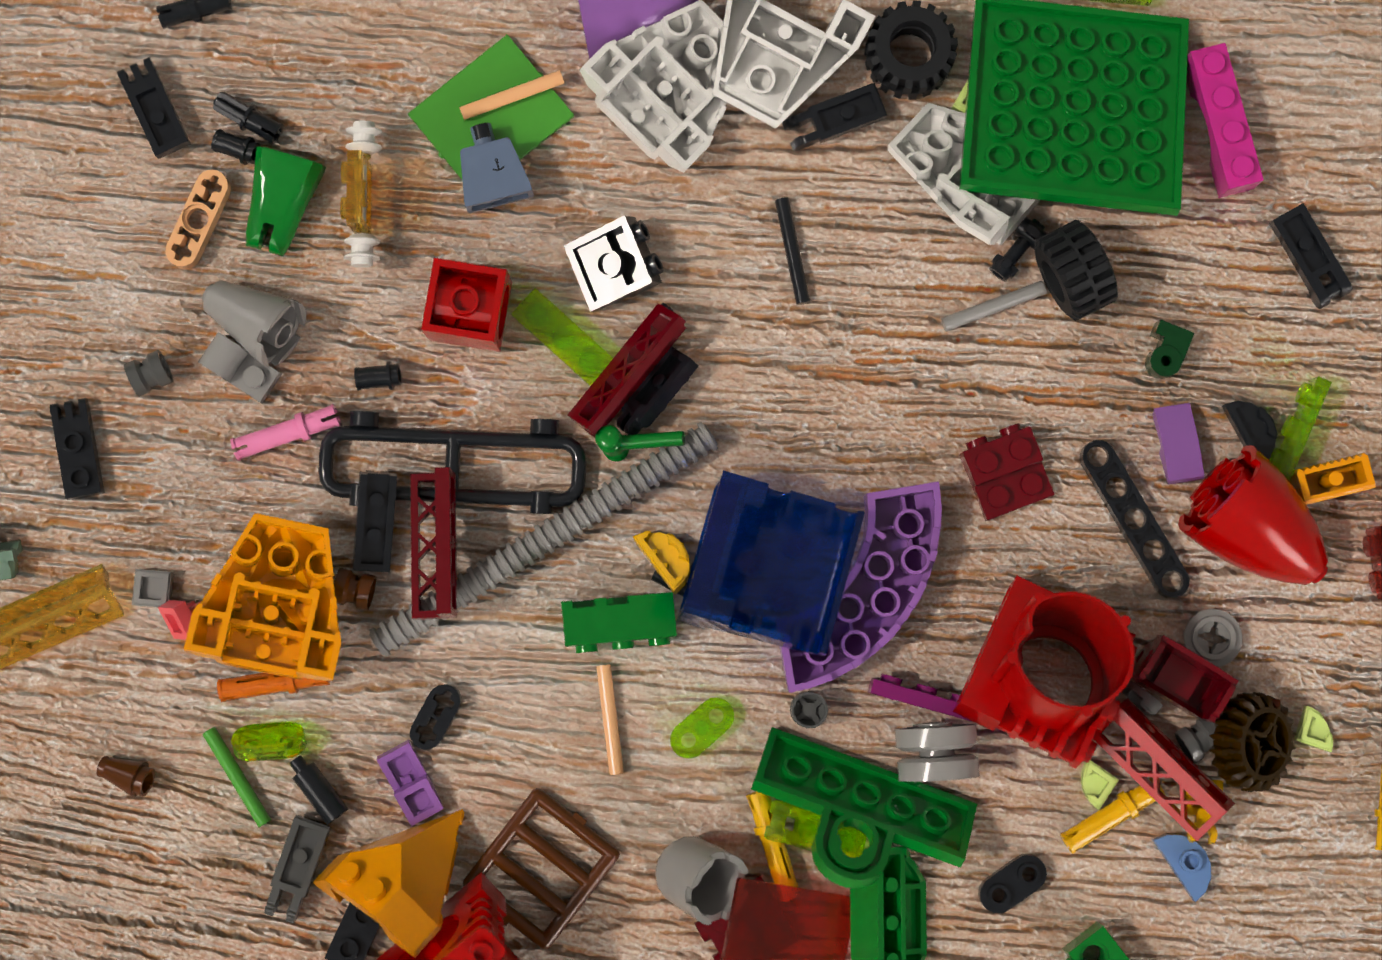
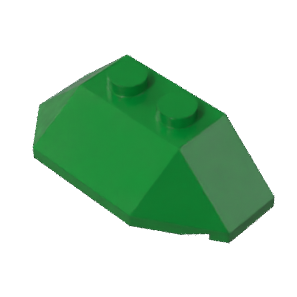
M891 847L887 865L880 878L874 884L865 888H850L852 960H925L927 956L926 880L917 864L909 856L910 852L906 847Z

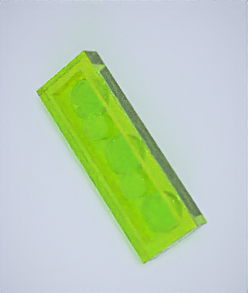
M536 288L511 313L515 320L589 386L594 383L613 359L612 356Z
M1319 376L1309 380L1308 383L1303 382L1295 397V402L1299 403L1294 416L1289 415L1282 427L1281 435L1285 437L1280 449L1275 448L1271 454L1270 461L1289 481L1332 383Z

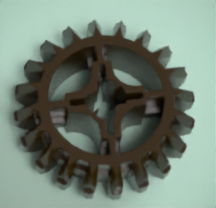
M1260 692L1237 694L1236 697L1229 700L1220 718L1213 723L1215 732L1209 735L1213 739V746L1208 750L1215 754L1211 765L1218 768V777L1223 778L1227 785L1245 792L1269 791L1272 785H1279L1281 776H1287L1286 766L1293 763L1290 757L1291 752L1297 749L1292 745L1293 738L1297 733L1291 730L1294 719L1287 716L1288 708L1282 706L1279 699Z

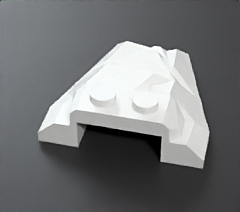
M703 0L668 14L661 21L646 28L642 26L634 30L631 35L618 41L614 39L605 43L580 69L587 86L596 94L595 102L598 108L648 157L654 160L660 157L668 166L683 173L710 146L715 128L727 108L725 107L726 102L712 95L723 20Z
M927 103L889 143L888 152L946 212L957 226L988 245L1003 244L1040 200L959 190L965 113Z

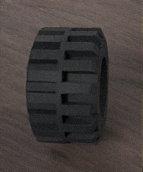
M913 0L912 6H907L906 1L897 4L896 9H893L891 6L885 9L883 16H878L874 21L865 47V65L867 70H871L870 78L874 83L878 81L881 83L880 90L887 93L890 89L895 92L893 97L901 99L902 94H907L908 100L916 99L917 95L921 93L923 97L931 94L932 89L935 88L937 90L940 88L945 78L947 79L957 56L958 38L953 37L955 32L953 24H946L948 16L943 11L939 15L935 14L936 6L928 4L927 9L920 7L921 1ZM902 35L917 36L928 45L931 59L920 66H906L893 56L890 44L895 38Z
M1073 220L1035 240V258L1042 278L1058 306L1075 321L1117 300V281L1110 261L1096 236L1081 221Z

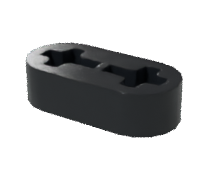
M448 684L438 685L432 689L410 729V738L415 746L424 750L433 749L443 741L462 704V696L458 689ZM449 691L452 693L450 700L454 702V706L452 708L445 707L439 716L435 714L440 703L435 699L436 695H444ZM434 718L437 722L432 732L437 735L436 739H428L423 743L420 740L422 734L418 732V728L420 726L427 727L431 719Z

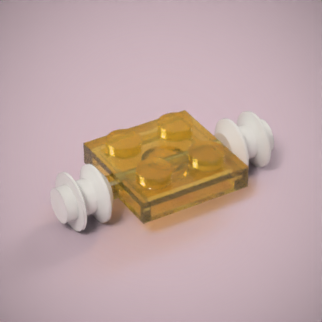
M361 120L354 121L352 127L346 128V133L353 136V142L346 144L345 147L348 149L347 161H342L341 181L347 184V197H341L340 214L341 219H346L347 226L354 232V234L344 239V243L351 246V253L344 255V259L351 261V266L368 268L373 267V261L380 260V256L373 253V247L379 245L381 241L371 234L372 165L368 160L371 159V155L382 149L381 145L375 143V136L382 134V130L376 128L375 123L372 121Z

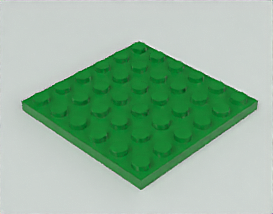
M975 0L959 190L1178 216L1181 210L1189 19L1030 0Z

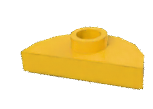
M644 531L633 536L634 542L676 595L685 586L690 574V558L684 544L670 533Z

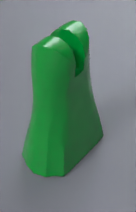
M257 146L245 246L261 250L271 224L274 228L270 238L269 253L284 256L291 245L300 220L323 177L326 166L309 159Z

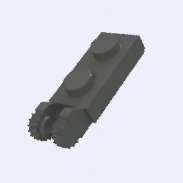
M298 814L295 815L270 884L272 890L265 907V914L274 915L279 907L282 891L284 890L294 894L291 905H289L286 913V921L295 923L304 898L309 893L332 826Z

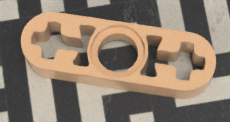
M206 170L198 176L165 249L166 256L173 265L180 269H191L199 263L229 199L231 184L220 171ZM218 179V184L222 189L220 192L214 191L211 194L209 202L215 205L213 210H211L206 204L197 201L201 197L206 202L209 196V191L205 188L207 182L214 183ZM197 210H203L208 215V222L201 229H193L189 224L191 214ZM186 230L191 235L200 237L198 242L191 238L188 244V249L192 252L191 256H183L181 261H179L180 256L175 251L177 247L184 248L189 239L183 235V231Z

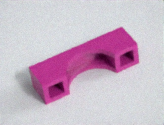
M1226 43L1190 51L1187 57L1186 82L1190 97L1198 102L1207 124L1211 147L1209 165L1218 198L1253 190L1264 179Z

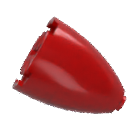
M1252 445L1244 446L1241 450L1242 455L1230 461L1226 457L1190 496V499L1193 500L1191 510L1188 515L1184 513L1180 516L1178 522L1179 529L1207 551L1247 572L1284 583L1307 585L1311 582L1313 584L1319 582L1328 571L1326 566L1328 563L1326 548L1315 519L1291 482L1263 453Z

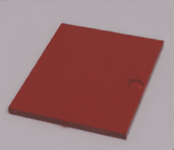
M737 877L727 930L725 931L721 960H845L851 933L850 895Z

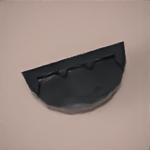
M1243 401L1222 405L1243 447L1252 445L1270 460L1271 454L1275 449L1278 433L1274 420L1262 407H1257L1252 403Z

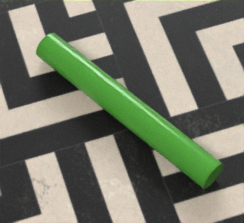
M213 727L202 734L257 826L260 828L271 821V818L217 729Z

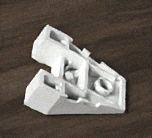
M727 0L712 95L776 129L859 49L875 15L847 0H842L826 31L823 32L766 0Z

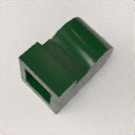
M1163 320L1157 321L1153 326L1150 337L1158 339L1156 348L1149 352L1146 357L1145 367L1147 372L1158 379L1168 378L1177 373L1182 366L1194 333Z

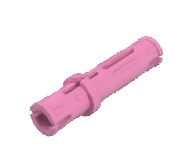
M331 404L328 407L306 415L303 412L294 415V419L232 438L230 443L232 449L243 445L248 446L234 452L236 459L240 461L243 458L301 438L303 441L312 438V434L341 426V420L339 416L324 420L325 417L338 413L335 405Z

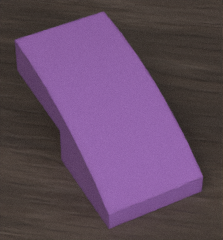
M1190 403L1154 408L1152 416L1161 445L1159 455L1167 484L1204 479L1199 439Z
M410 740L377 756V762L394 790V797L411 826L444 809L437 791Z

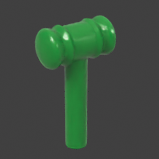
M605 425L595 435L599 448L609 460L614 462L625 459L629 449L685 445L684 431L622 435L616 427Z

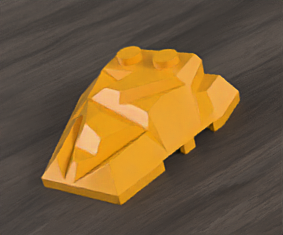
M255 513L231 550L230 557L212 580L211 587L203 600L197 604L192 612L183 650L200 657L215 659L216 662L224 665L294 679L305 677L314 680L333 681L341 647V636L334 591L329 529Z

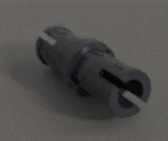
M180 0L163 6H156L157 13H160L158 18L163 29L194 20L195 23L203 21L202 17L226 10L230 11L233 8L232 4L229 3L231 0Z

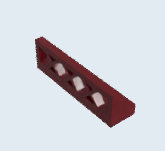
M658 303L568 413V416L595 438L597 431L612 421L684 332L686 321L680 315Z
M450 467L435 468V473L410 474L411 602L413 620L457 618L456 474ZM435 482V500L430 506L420 498V483ZM420 504L426 509L421 515ZM432 514L435 517V537L428 542L420 534V524ZM420 540H422L426 544V546L421 551ZM432 550L436 554V572L429 578L421 571L420 561ZM421 576L427 581L422 587ZM432 586L436 590V610L421 611V596Z

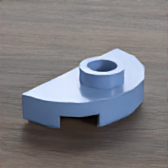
M1163 834L1152 839L1192 901L1197 902L1206 892L1211 880V863L1206 851L1196 841L1191 843L1187 837L1180 834Z

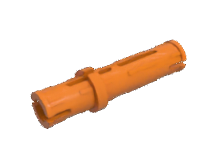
M263 672L235 678L218 679L217 691L221 702L277 692L288 691L289 694L298 693L299 689L330 685L331 681L314 680L305 677L294 679Z

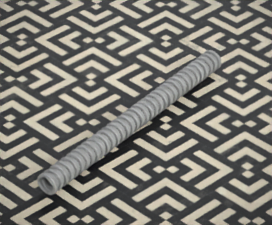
M700 422L697 424V429L693 430L690 428L685 436V445L669 446L667 448L660 447L659 453L656 455L654 452L650 453L648 460L642 458L640 465H631V470L628 472L623 470L621 472L622 476L619 478L612 477V482L608 485L604 482L601 484L603 488L600 490L593 489V494L589 497L585 494L582 496L583 500L578 503L577 500L573 502V507H564L562 514L559 515L556 512L553 514L554 519H545L544 525L540 527L537 524L534 526L535 530L531 533L526 531L524 533L525 537L522 539L517 537L514 544H505L506 549L503 551L497 549L495 556L488 555L486 556L487 561L483 563L478 561L476 563L477 567L474 569L472 567L467 568L468 573L464 575L459 573L457 575V608L461 606L466 608L468 606L467 602L470 600L473 602L477 601L478 595L482 594V596H485L487 594L486 590L489 588L492 590L496 589V584L499 582L504 584L507 582L506 578L508 576L515 577V572L519 569L523 572L526 570L525 566L527 564L531 566L535 564V559H544L546 552L549 551L552 554L555 552L554 547L558 545L560 548L563 547L564 541L568 539L571 542L574 540L573 536L577 533L582 535L584 533L583 529L586 527L591 529L594 522H603L602 517L605 515L610 517L613 510H622L621 505L624 503L630 505L632 498H641L640 493L644 491L649 493L651 491L650 487L653 485L655 487L660 486L659 481L663 479L668 481L670 479L669 475L672 473L675 475L679 474V469L682 467L687 469L689 467L688 463L691 461L696 463L699 461V456H708L707 451L710 449L713 451L717 450L718 444L706 424ZM431 591L428 593V598L424 599L421 597V611L436 610V593ZM411 603L408 605L409 610H400L399 616L395 617L392 615L389 617L388 623L383 621L379 624L380 628L377 630L375 628L370 629L369 635L378 651L388 657L391 655L390 651L392 649L397 651L400 649V644L404 643L407 645L410 643L409 639L411 637L415 639L420 637L419 632L422 630L426 633L429 631L430 625H439L438 620L440 619L413 620Z

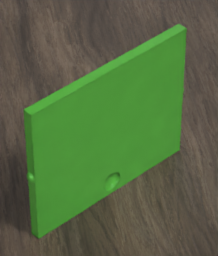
M505 35L408 113V116L436 148L439 157L446 160L461 180L460 150L474 146L471 127L481 123H491L495 140L509 137L519 160H521L575 117L551 88L464 121L459 107L544 76L542 72L537 71L508 35Z

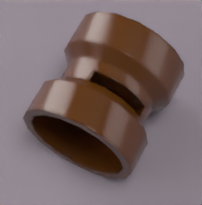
M339 568L334 581L337 604L344 605L348 602L354 604L358 609L368 611L374 597L377 576L365 573L359 578L358 575H354L352 570Z

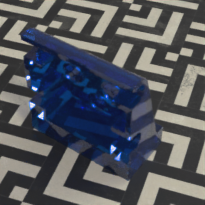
M723 470L715 483L676 621L702 629L710 628L814 655L825 656L829 648L865 512L859 510L856 513L843 511L836 508L835 503L792 490L789 493L779 492L769 488L768 483Z

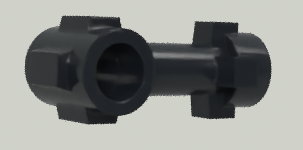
M1026 216L1013 232L1018 237L1015 243L1004 256L997 253L991 261L993 263L989 268L991 273L1004 282L1009 277L1013 278L1018 272L1014 265L1029 247L1034 250L1036 239L1048 234L1044 230L1045 226L1035 218L1031 220Z

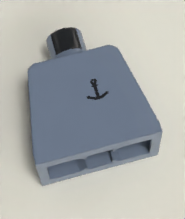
M481 123L471 127L474 146L460 150L464 203L468 213L534 197L530 181L510 138L495 140L491 123Z

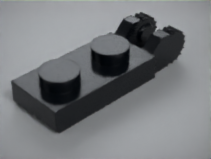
M871 83L808 107L807 111L786 119L782 124L785 131L797 129L810 121L812 122L815 129L814 132L799 136L790 143L792 150L797 151L812 146L817 142L821 144L887 119L888 115L875 83Z

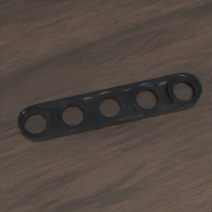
M1094 440L1087 443L1080 452V463L1153 587L1165 598L1182 596L1189 587L1190 579L1188 573L1116 452L1109 443L1103 440ZM1100 447L1106 452L1107 460L1103 466L1095 467L1090 464L1087 458L1089 449ZM1119 478L1124 482L1125 492L1120 498H1113L1107 493L1106 484L1109 479ZM1129 509H1137L1143 514L1144 522L1139 529H1131L1126 525L1125 514ZM1149 540L1159 542L1162 547V555L1156 561H1151L1144 555L1143 547ZM1168 571H1173L1180 576L1181 585L1175 592L1167 591L1162 585V578Z

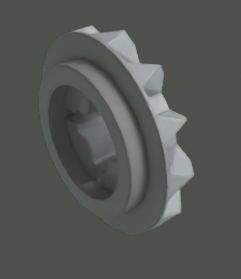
M1219 609L1200 611L1189 619L1183 631L1184 647L1217 667L1230 663L1241 649L1242 632L1238 622L1229 613ZM1211 627H1214L1216 629L1215 634L1221 636V639H1226V642L1214 643L1212 649L1208 648V641L1198 637V634L1210 633Z

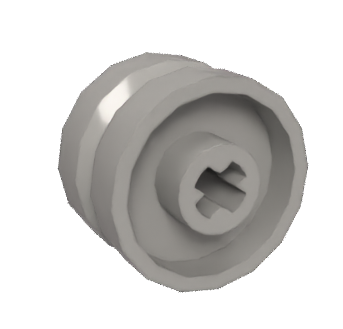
M933 722L920 723L917 727L895 729L896 748L901 751H919L920 756L902 758L897 762L898 781H946L980 776L978 757L973 754H955L954 750L969 748L977 743L976 724Z

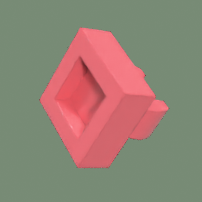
M169 600L158 607L174 639L186 640L191 615L198 603L194 601L186 603V601Z

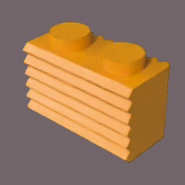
M1365 453L1288 472L1285 476L1306 505L1375 488L1376 485L1368 455Z

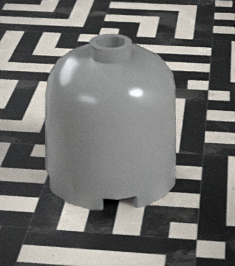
M682 837L670 843L663 850L657 861L656 881L662 895L688 915L705 925H711V922L720 918L725 921L730 919L740 909L747 895V890L743 889L745 881L744 874L748 875V869L743 860L699 837Z

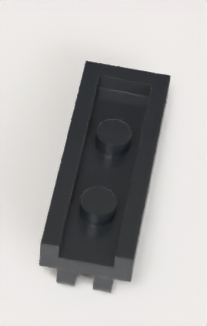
M371 470L359 472L353 571L390 572L397 488L396 473H389L388 471H381L379 473Z

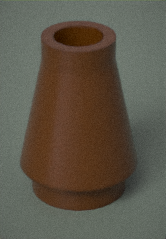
M104 756L100 760L96 771L98 777L106 779L132 797L147 795L155 779V770L150 768L147 762L117 759L109 756Z

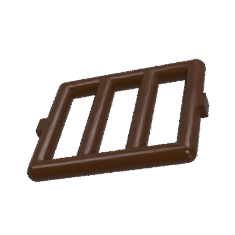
M536 788L532 790L464 878L463 887L481 872L486 875L493 865L497 866L557 914L543 932L506 902L507 915L504 917V926H507L509 923L539 948L546 950L552 946L618 860L620 852L615 846L585 824L588 820L577 811L575 814L571 813L542 789ZM538 806L602 855L589 873L526 824ZM516 835L579 884L567 902L503 853Z

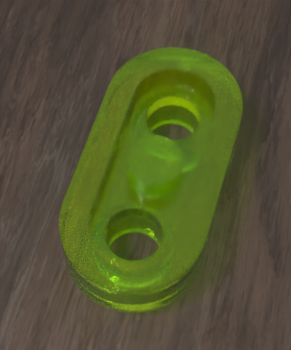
M718 697L704 701L673 729L670 743L674 752L683 758H694L700 755L732 726L734 721L732 706L726 700ZM719 709L722 711L723 719L719 723L710 721L709 713L711 710ZM686 733H691L696 738L695 744L691 747H686L681 742L682 736Z
M278 722L243 726L234 732L231 737V744L234 754L239 760L263 761L293 758L304 751L307 740L304 729L300 724L295 722Z

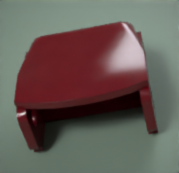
M1157 635L1152 642L1146 643L1134 660L1133 679L1138 684L1185 713L1206 722L1214 723L1221 715L1239 682L1217 666L1165 635Z

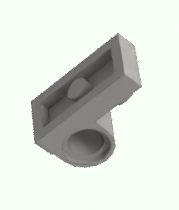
M219 332L198 361V363L262 404L282 375L271 366L265 367L257 362L244 348Z

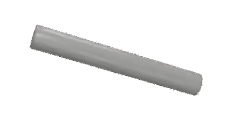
M1039 281L941 318L944 330L947 332L1045 295L1047 291L1043 281Z

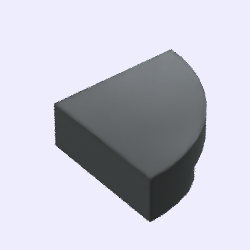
M1129 681L1127 687L1121 692L1145 715H1156L1163 707L1156 698L1133 681Z

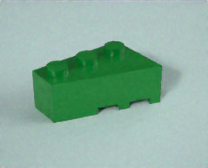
M673 592L561 602L565 646H575L576 653L598 651L597 644L612 643V650L634 648V641L648 639L649 646L669 645L670 637H677Z

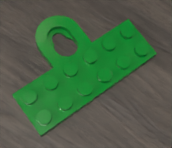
M774 727L771 728L751 787L754 791L821 815L812 843L813 861L818 870L828 880L839 886L852 889L868 887L880 878L887 865L892 842L961 868L966 858L978 805L921 782L898 781L897 773ZM845 827L856 828L867 837L869 847L864 849L859 857L847 856L841 849L842 840L838 834L839 829Z

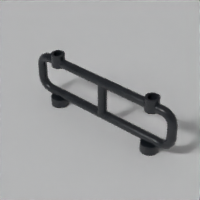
M350 411L349 426L336 427L329 431L323 438L319 450L318 472L320 483L331 495L340 498H350L349 506H357L359 484L339 483L333 477L334 448L338 442L344 440L445 444V467H450L456 474V503L530 506V513L552 514V507L569 506L578 500L584 492L586 483L587 461L583 447L574 438L559 435V420L531 419L530 434L385 428L379 427L378 412ZM461 445L566 450L572 457L571 485L567 491L561 493L460 489ZM397 486L396 500L411 501V486ZM420 487V498L425 502H433L435 500V487Z

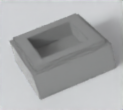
M135 569L132 605L159 607L165 602L172 600L174 572Z

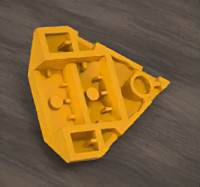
M463 809L339 854L313 883L340 903L345 898L378 922L391 941L413 957H416L441 929L443 920L441 910L444 896H448L458 847L456 838L459 825L463 823L464 811Z

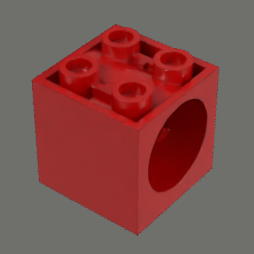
M434 258L421 331L429 341L500 352L512 288V280L506 269Z

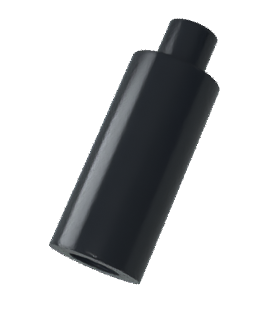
M300 755L289 763L296 773L292 779L326 825L332 823L348 810V807L314 762L308 765Z

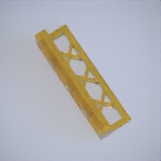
M103 564L0 608V645L9 647L8 652L0 656V669L124 616L122 606L110 589L109 574ZM103 598L110 606V609L101 613L87 611L91 603ZM63 615L76 618L75 623L66 628L53 625L56 618ZM26 631L43 632L41 638L34 642L19 640L21 634Z

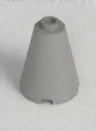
M223 280L210 284L203 293L204 311L263 366L269 367V363L275 366L282 363L298 344L300 336L295 334L298 325L301 324L305 327L306 309L300 302Z

